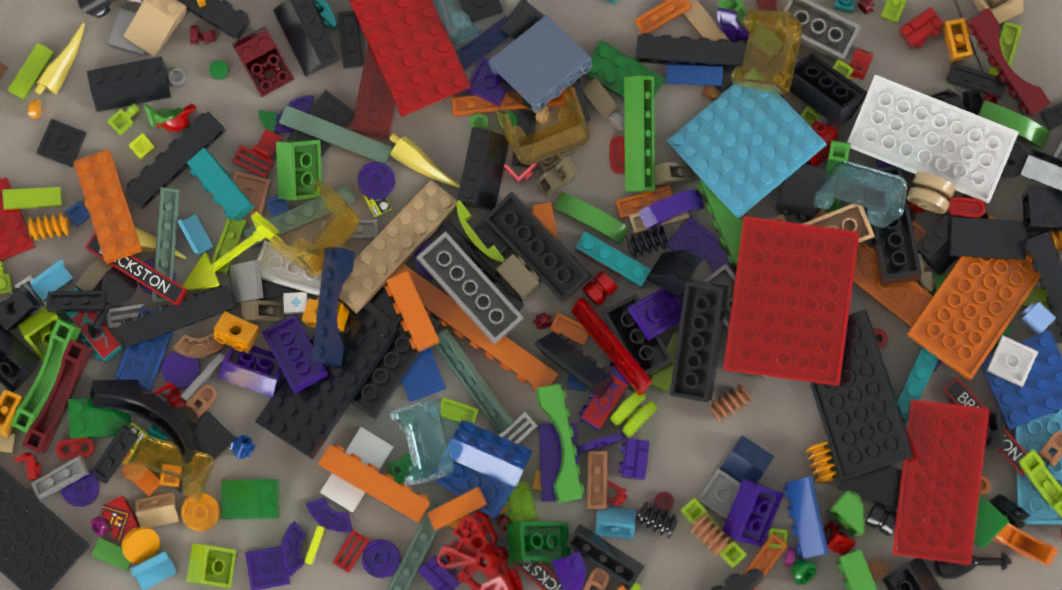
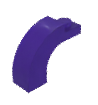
M690 189L662 199L638 212L645 228L648 229L657 227L682 214L699 211L705 208L698 190Z

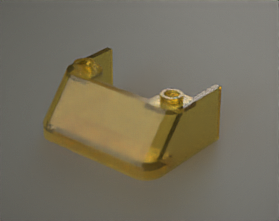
M568 86L564 89L568 104L561 106L557 111L559 123L525 136L520 126L511 124L507 112L496 111L505 138L519 162L524 165H532L583 145L589 140L590 133L574 87Z
M316 179L314 182V192L325 199V207L333 215L312 243L304 238H298L288 246L275 236L271 238V248L312 276L322 275L325 248H343L359 226V216L345 199Z

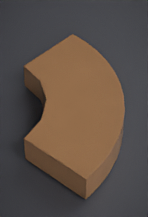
M213 332L201 338H194L184 334L175 343L172 350L189 358H206L219 353L227 344L217 342L214 339Z

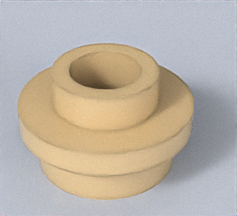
M545 106L536 112V122H540L541 125L549 122L551 111L548 110V106Z

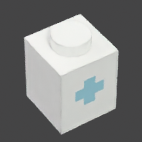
M307 292L283 293L284 313L286 315L304 314L307 301L312 298L308 297Z

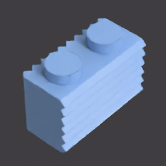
M1038 302L1037 304L1031 303L1022 311L1023 317L1020 320L1032 332L1038 335L1053 322L1055 316L1050 313V310L1044 308L1041 302Z

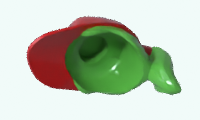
M189 104L184 108H165L155 111L150 105H143L148 122L153 128H164L166 131L177 133L188 127V115L197 109L196 105Z

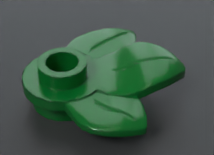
M404 454L399 460H393L387 465V473L395 477L394 482L399 485L403 482L410 486V483H418L424 479L422 471L416 467L419 456L416 454ZM398 466L400 471L395 474L393 469Z

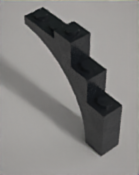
M138 380L92 381L89 395L93 408L123 411L151 423L173 442L180 453L183 463L192 462L193 456L196 455L197 447L196 444H193L192 429L196 425V416L193 415L191 407H170L164 393L143 394V388L140 387Z

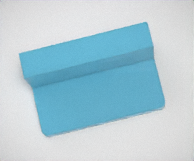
M196 214L183 221L181 219L177 220L197 257L214 248Z
M61 259L31 281L30 288L41 302L47 300L48 291H59L73 281V277L65 269L64 262Z
M607 507V510H597L595 534L603 537L633 540L636 510Z
M166 551L130 569L133 576L137 578L142 590H146L177 574V570Z

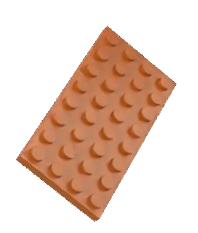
M990 214L987 219H996V218L993 217V216ZM1026 251L1025 260L960 257L906 335L968 381L971 380L1041 277L1039 271L1035 272L1032 266V261H1034L1032 254L1028 255Z

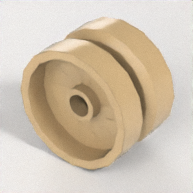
M917 172L913 180V184L916 187L910 188L906 197L907 200L925 210L945 214L950 204L946 198L953 197L956 189L955 185L939 176Z

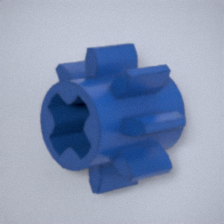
M241 435L239 438L235 436L230 445L233 455L239 459H244L246 456L250 458L255 448V445L252 444V439L246 435Z

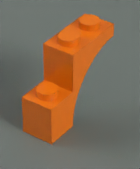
M1009 523L993 538L995 542L1010 547L1021 556L1049 567L1058 551L1056 547L1026 534Z

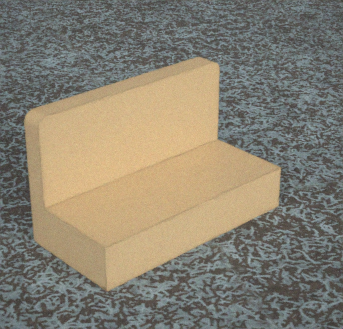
M173 492L135 500L136 515L140 527L147 526L152 528L179 521Z

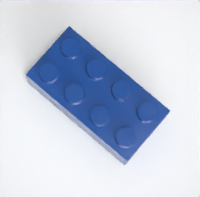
M462 420L451 438L445 457L516 488L533 451L524 445L510 441L506 437H500L490 430L482 429L472 422Z

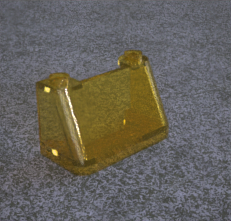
M748 9L743 21L744 27L749 32L743 65L737 66L732 72V82L738 86L787 95L792 82L802 35V25L790 12Z
M144 437L138 443L126 467L123 478L138 481L144 477L147 469L184 480L182 486L184 495L199 501L206 492L214 461L210 455L197 451L191 463H183L180 453L173 443L153 437Z

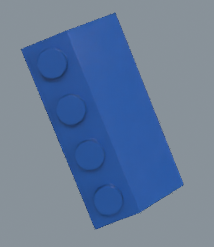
M812 476L785 483L786 487H783L785 499H789L790 506H787L789 518H793L794 525H791L793 537H797L798 544L795 545L797 556H801V559H807L828 554Z

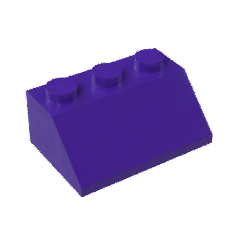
M253 346L247 354L230 347L222 361L218 379L273 398L279 387L283 372L270 351Z
M743 478L722 531L736 541L762 547L784 493L756 481Z

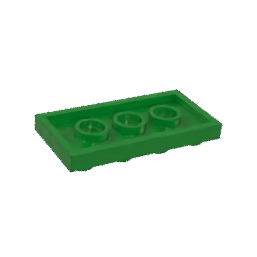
M600 40L590 56L593 67L587 74H584L590 79L596 77L602 86L623 99L624 77L653 76L654 97L665 81V78L602 40Z

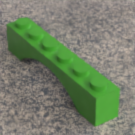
M57 320L50 336L47 353L30 391L17 408L10 424L11 426L25 433L28 432L52 391L60 369L62 356L70 339L77 340L82 327L67 320Z
M561 384L535 388L538 407L553 422L561 442V465L553 483L556 503L582 499L584 488L583 484L579 483L578 478L580 467L579 464H576L574 457L577 456L575 444L572 445L571 441L573 429L571 425H568L567 418L570 417L568 406L564 404V399H566L565 389L561 387Z

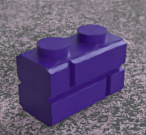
M626 438V443L622 442L621 454H624V461H620L618 473H622V478L645 481L650 441Z
M435 555L418 570L436 590H455L462 583L458 580V573L454 569L450 571L448 568H442L438 564ZM441 557L442 562L447 565L448 563Z

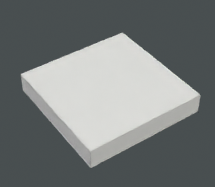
M1002 336L986 371L1023 387L1038 351Z

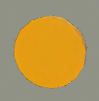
M195 493L184 501L181 507V516L188 528L195 531H206L217 524L220 517V507L213 496L206 493Z
M141 526L142 528H134L125 535L122 541V553L129 562L141 564L156 555L159 550L160 540L152 528Z

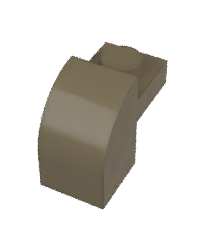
M568 156L555 168L545 172L536 181V184L545 197H548L572 182L579 173V170Z

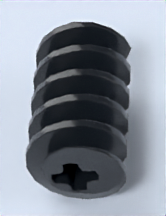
M662 225L660 226V231L656 227H653L652 233L646 229L645 236L641 231L638 232V238L635 234H631L630 240L625 236L630 254L634 258H636L637 252L644 256L645 249L651 254L652 247L658 252L659 245L666 249L667 237Z
M645 501L636 520L639 518V525L641 526L646 522L647 529L653 525V532L660 528V535L662 536L665 532H668L667 538L670 539L678 521L676 522V515L669 518L668 511L662 515V508L655 512V505L647 508L648 502Z

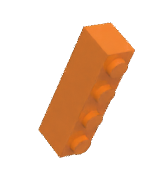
M408 271L386 280L388 285L385 286L389 297L393 296L396 301L393 306L396 313H401L404 319L401 321L405 332L409 331L412 336L409 341L413 350L417 348L418 352H421L440 343Z

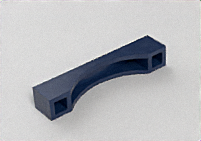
M341 247L325 248L311 362L325 366H342L344 346L338 330L337 305L342 286L353 271L354 251Z

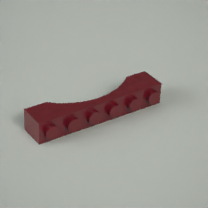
M989 8L982 9L965 21L968 32L977 39V46L982 52L986 53L988 63L991 67H995L999 80L1007 85L1011 98L1016 99L1019 104L1018 109L1023 115L1033 116L1051 103L1041 87L1032 85L1020 78L1007 64L999 42V22Z
M70 339L62 356L60 369L52 391L41 412L30 426L22 446L37 453L47 452L68 406V399H71L93 352V347L78 340Z

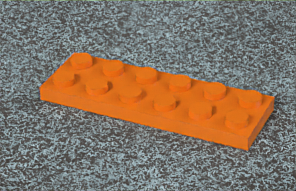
M110 149L73 161L105 263L108 264L142 252L143 250Z

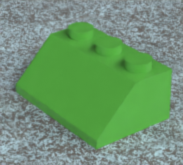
M320 140L276 142L278 198L300 200L323 196Z
M847 491L826 512L856 538L864 533L863 504L860 502L861 498L854 491Z

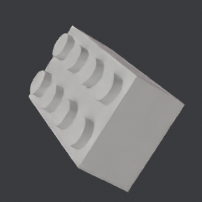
M789 0L774 31L836 62L838 59L843 62L861 26L810 0Z

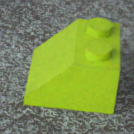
M47 306L18 325L24 338L43 362L51 333L57 320L61 319L57 312H48L46 310Z
M192 543L186 582L231 589L237 550Z

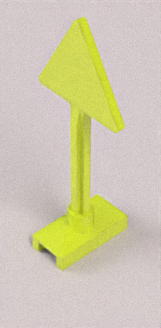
M255 212L251 215L256 228L253 235L214 263H211L206 252L203 253L182 287L187 289L188 292L218 287L220 284L215 273L218 269L264 238L269 239L278 247L284 243L276 235L279 233V230L262 215Z

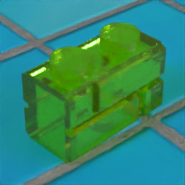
M528 481L518 482L516 488L513 489L506 503H510L511 510H508L510 521L518 522L538 519Z

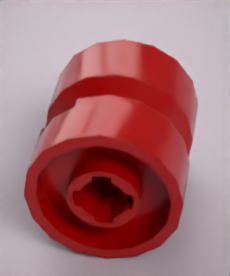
M602 270L594 277V282H589L582 288L586 296L598 307L606 301L607 295L611 296L618 289L614 281Z

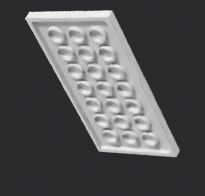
M874 75L847 142L851 143L850 148L914 174L925 172L944 178L955 185V190L990 203L1019 132Z

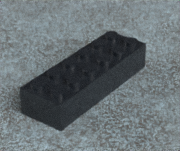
M897 166L863 170L860 181L868 221L875 235L872 238L880 284L889 285L918 281L922 271L908 200L906 198L902 170Z
M510 192L483 218L512 250L526 262L527 266L539 276L542 282L561 302H566L593 276L514 192Z
M697 280L686 281L670 396L702 402L712 400L728 293L727 285Z
M401 313L393 323V326L400 330L351 402V404L374 420L380 415L424 352V350L418 352L417 348L413 350L409 341L412 336L409 331L405 332L401 321L404 320ZM428 315L432 323V326L435 332L437 333L441 327V323Z

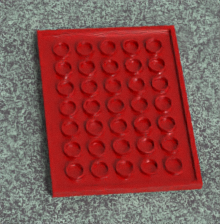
M748 216L743 217L723 370L839 386L860 232Z

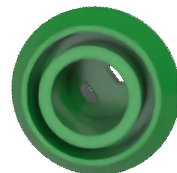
M801 559L796 560L792 564L791 574L795 583L805 585L814 578L816 566L813 562Z

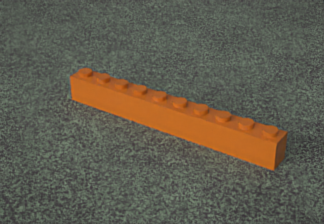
M405 264L393 275L394 277L408 271L429 316L434 315L437 317L438 322L443 327H451L454 330L452 333L460 339L465 337L470 341L468 344L474 349L478 350L480 348L485 352L484 356L491 361L496 359L501 363L500 367L509 373L511 370L517 374L515 378L520 382L531 384V389L536 392L535 388L553 385L559 377L558 373L506 336L496 345H493L450 296Z

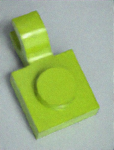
M133 104L126 112L122 109L118 110L107 122L122 136L135 124L131 119L137 116L141 110L137 105Z
M0 261V295L10 294L13 291L11 274H5L4 264Z

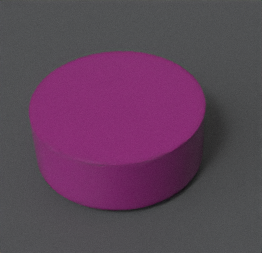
M101 516L91 520V527L96 535L101 537L108 533V525Z
M787 548L784 566H792L796 548Z

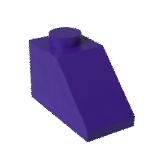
M580 551L567 554L552 561L563 590L583 589L587 569Z

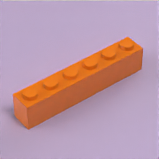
M336 443L334 446L328 445L318 462L320 467L413 521L420 523L431 504L427 501L429 497L421 492L418 494L411 491L412 487L403 482L399 485L394 482L395 477L386 472L384 475L377 472L379 468L371 463H368V465L361 463L362 458L353 453L349 456L344 453L345 448Z

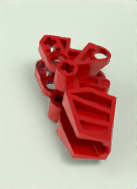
M477 512L464 517L452 533L461 541L455 540L451 546L444 545L437 556L438 564L442 568L464 565L458 574V580L462 583L466 582L473 590H524L517 569L510 570L505 563L509 555L507 548L504 546H493L497 542V534L488 516L482 512ZM477 517L482 518L483 521L481 522V524ZM485 533H489L492 536L490 544H488ZM443 554H446L449 562L448 565L444 564L441 560ZM485 558L488 560L486 564L484 563ZM477 570L483 571L489 582L481 585L472 577Z

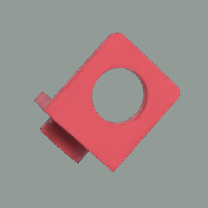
M534 162L518 177L507 164L504 165V170L518 184L524 179L526 181L534 175L533 171L537 168V163Z

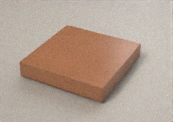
M234 171L232 179L255 206L248 214L252 215L258 212L260 215H263L271 180Z

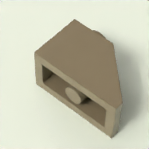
M665 162L655 166V186H672L694 182L693 170L686 163Z
M263 300L242 302L241 319L250 323L281 322L286 319L284 302Z

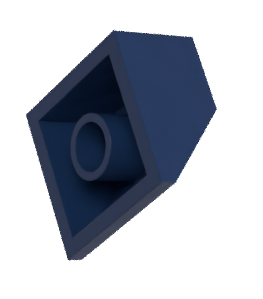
M742 435L720 467V470L742 483L743 478L758 482L775 456Z

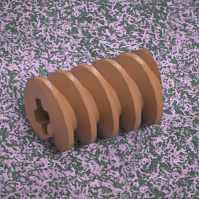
M738 384V390L735 388L731 389L732 395L729 392H725V399L722 396H718V402L713 399L711 401L712 407L708 404L718 422L722 423V416L729 419L728 412L736 415L735 408L741 412L742 404L749 407L748 400L751 401V398L742 384Z
M706 513L697 519L690 528L693 527V534L699 532L697 539L704 538L702 544L704 546L709 544L707 550H715L712 556L717 557L730 545L727 544L729 537L722 538L724 531L716 532L719 526L715 525L712 527L711 525L714 520L707 521L706 518L709 514Z

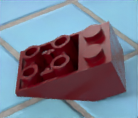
M265 26L232 44L261 97L294 80L291 71Z

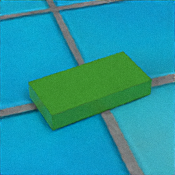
M102 538L98 539L92 556L125 571H128L131 562L123 555L122 547Z

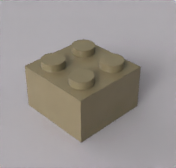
M512 254L496 269V274L522 303L539 288V276L533 270L529 271L526 268V262L520 256L516 257Z

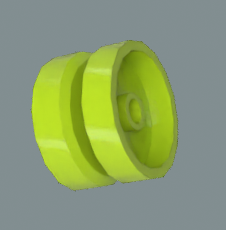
M635 391L617 408L618 410L610 418L616 426L621 425L626 419L629 420L622 430L629 438L659 408L653 401H648L642 407L640 406L646 399L645 393L639 395Z

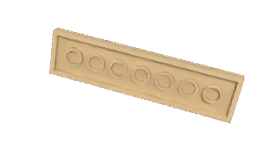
M430 180L354 260L353 271L342 286L339 300L357 314L384 286L386 280L390 279L457 209V200Z

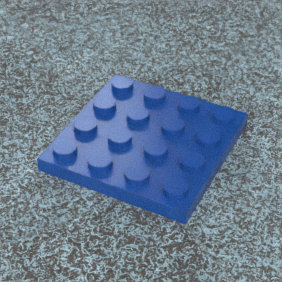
M1050 330L1019 342L1038 351L1023 387L986 371L994 352L988 354L981 364L982 371L1000 409L1007 430L1062 409V357Z

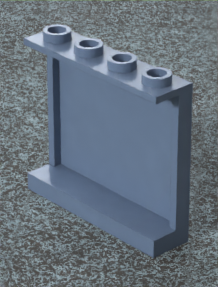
M547 15L489 60L491 71L495 75L500 74L532 106L534 113L539 109H543L549 101L558 97L565 88L573 85L580 76L587 74L593 67L591 57Z

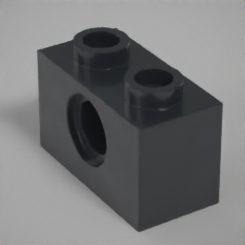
M27 288L14 289L6 301L0 302V324L6 331L15 330L19 324L24 322L41 306ZM15 303L18 306L17 312L13 309Z

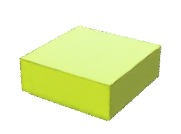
M143 133L129 144V147L140 160L155 149V146Z

